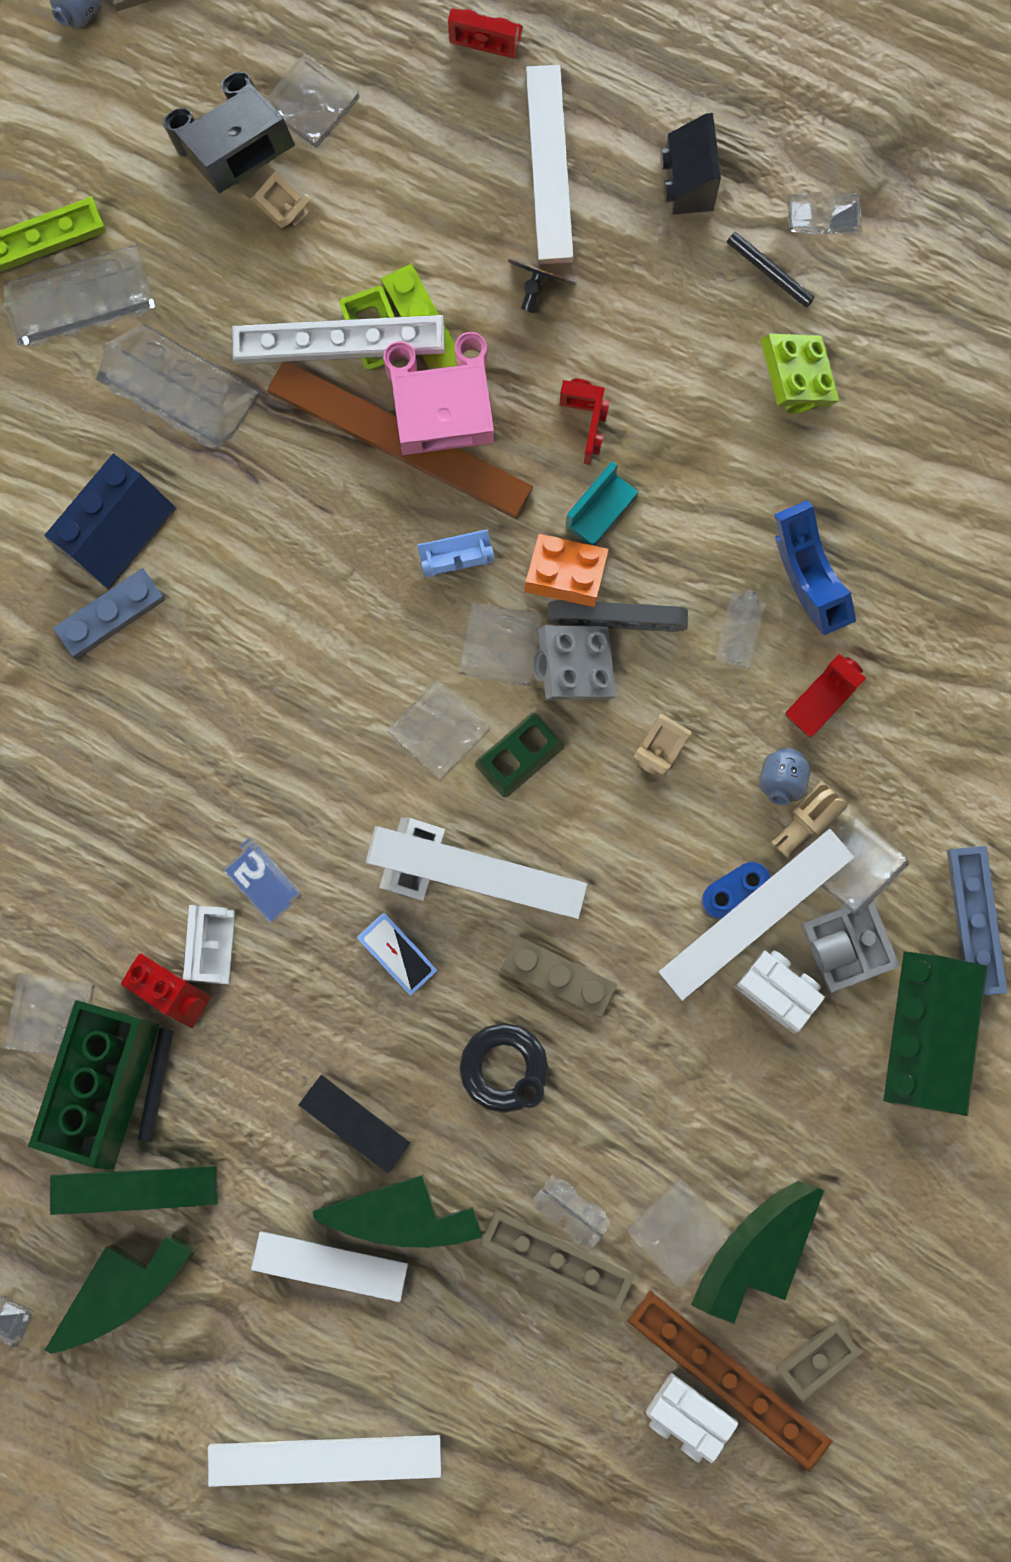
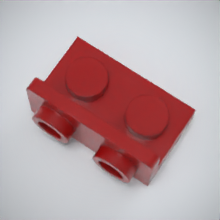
M451 8L448 18L449 43L515 59L523 32L521 24L511 22L502 17L493 18L481 15L469 9L458 10Z

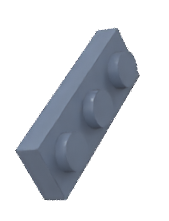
M142 568L53 629L76 660L165 599L144 568Z

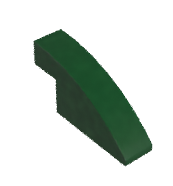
M217 1166L50 1175V1215L150 1210L218 1204Z
M424 1174L313 1211L316 1220L352 1237L383 1245L431 1248L456 1245L482 1238V1232L473 1206L437 1218Z
M797 1181L767 1199L749 1214L732 1232L713 1258L699 1284L691 1305L709 1315L735 1324L747 1287L786 1300L824 1190Z
M170 1234L164 1237L150 1263L147 1265L114 1244L106 1246L46 1346L45 1351L54 1354L88 1343L120 1327L144 1311L182 1273L197 1249L175 1235Z

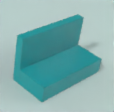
M613 461L605 468L566 516V528L586 544L596 546L638 496L637 490L616 475L618 465Z

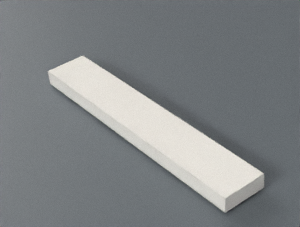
M560 65L526 67L538 264L573 263Z
M443 315L233 326V361L235 364L384 357L386 347L397 341L410 344L416 355L445 354Z
M375 826L366 863L575 919H579L587 887L585 882Z
M828 829L659 970V974L683 1001L851 861L854 856L834 832Z
M440 1435L210 1444L208 1446V1487L441 1478Z

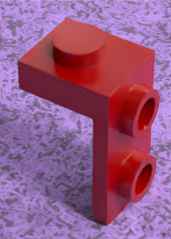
M579 378L572 379L571 381L563 380L559 406L593 412L584 456V464L591 465L592 455H600L603 434L597 433L599 421L606 422L610 401L603 400L605 387L592 385L589 381Z
M838 654L829 663L824 672L786 711L785 716L805 735L813 737L864 682L866 677L862 674L861 666L852 658H844Z
M142 953L138 954L121 981L123 987L165 1015L190 1028H193L212 998L206 992L179 978Z

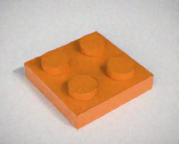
M539 534L526 578L524 592L595 607L608 549Z

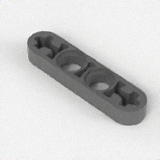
M555 600L548 603L547 622L560 626H602L611 629L679 632L688 629V609L677 606L596 602L595 607H590L563 600Z

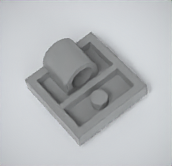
M544 625L538 629L540 649L536 651L533 658V673L537 681L544 682L546 700H610L616 697L608 627Z
M872 897L801 924L829 994L900 967Z

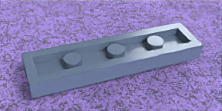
M987 846L950 849L947 851L961 958L963 961L988 967L984 996L1006 994L1007 986Z

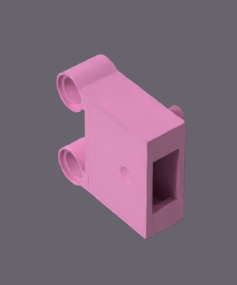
M466 332L458 337L455 343L457 366L417 371L416 354L410 344L397 341L386 347L383 359L386 375L393 385L402 455L494 443V428L485 373L487 344L480 334ZM471 349L478 351L480 355L475 358H467L463 356V353ZM398 359L409 361L408 365L403 368H396L392 365Z

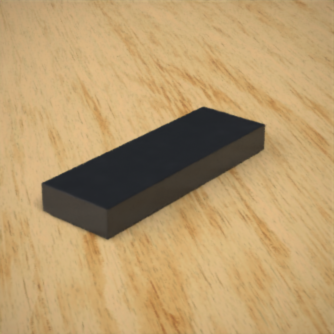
M323 1075L319 1076L298 1104L387 1174L411 1143Z

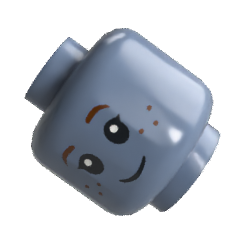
M50 0L53 17L65 27L69 25L73 28L81 29L101 9V0Z
M789 748L778 749L776 752L769 754L764 760L759 780L761 791L769 796L768 799L772 803L777 805H788L790 802L802 799L806 794L809 782L810 764L799 751Z

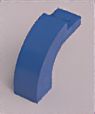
M806 500L774 514L779 533L778 536H775L784 568L803 608L815 626L823 635H826L856 622L851 592L838 579L828 562L820 540L814 507Z

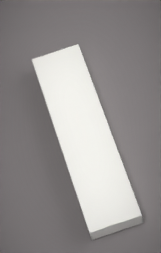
M261 1231L259 1232L251 1270L400 1302L408 1262Z

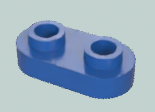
M748 862L709 885L701 899L702 907L706 914L714 919H722L770 879L768 870L759 863ZM748 874H754L758 877L759 883L757 886L751 887L746 883V876ZM723 893L727 896L728 903L726 906L716 904V894Z

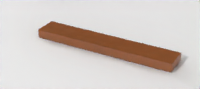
M649 1290L627 1319L628 1323L807 1471L810 1472L833 1442L830 1437L651 1290Z

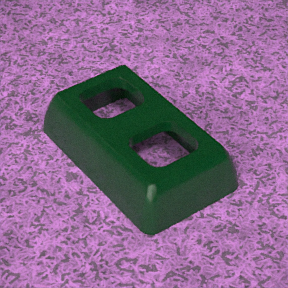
M533 712L475 761V766L502 797H508L564 749V743L537 713ZM530 727H536L547 739V744L536 753H531L520 741V736ZM504 750H508L520 763V767L508 777H504L492 764L493 759Z

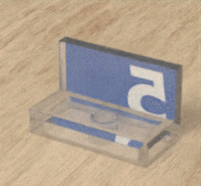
M250 837L240 846L243 851L227 864L222 871L271 925L296 903L303 894L258 843Z

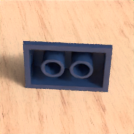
M113 453L44 536L57 551L109 590L175 511L176 507L144 476Z

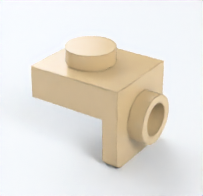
M276 171L268 177L251 197V200L281 229L290 223L296 226L308 213L309 210L305 205L311 199L306 193L301 196Z
M660 713L633 757L640 761L639 766L645 771L654 775L658 773L666 775L692 732Z

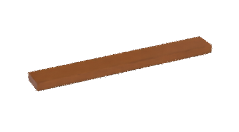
M288 361L282 362L267 388L268 394L514 519H517L533 490V485L460 448L402 455L396 416Z

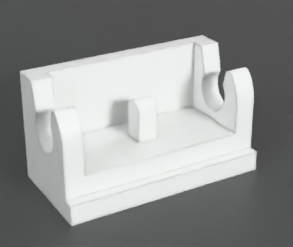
M189 905L183 973L184 981L190 983L230 984L235 921L234 910L222 907Z

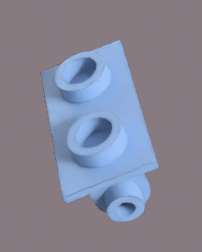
M487 529L417 545L424 577L432 576L433 578L437 574L482 564L487 566L488 563L494 562V554Z

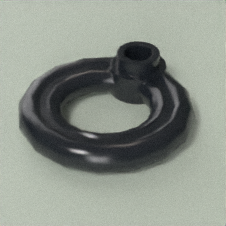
M500 1023L486 1026L471 1037L462 1052L459 1070L462 1085L474 1102L486 1110L507 1113L521 1110L524 1107L534 1108L541 1104L544 1099V1086L549 1066L545 1049L534 1034L519 1025ZM502 1045L511 1046L520 1051L526 1064L524 1078L519 1080L513 1089L508 1090L495 1089L487 1083L482 1073V1063L486 1054L494 1047ZM528 1086L534 1087L537 1092L536 1097L532 1100H526L523 1097V1091Z

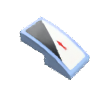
M382 913L356 937L410 996L438 971L385 913Z

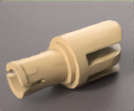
M821 781L792 811L794 814L792 818L794 820L775 840L771 841V844L788 859L810 835L812 837L815 835L819 837L848 807V803L844 799L839 798L836 792L829 789L828 785Z

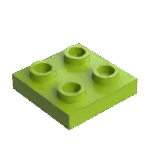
M769 333L760 340L777 406H785L788 414H798L816 406L830 407L839 401L822 336Z

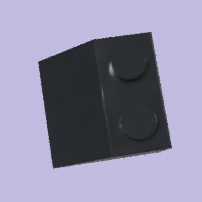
M705 113L669 133L666 148L660 149L661 169L668 171V180H664L665 202H671L672 215L714 211L721 174L713 113Z

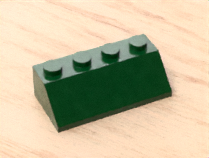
M903 952L884 1102L962 1116L969 1115L988 968L986 965L939 955Z
M75 1000L28 1147L92 1168L114 1170L160 1024Z

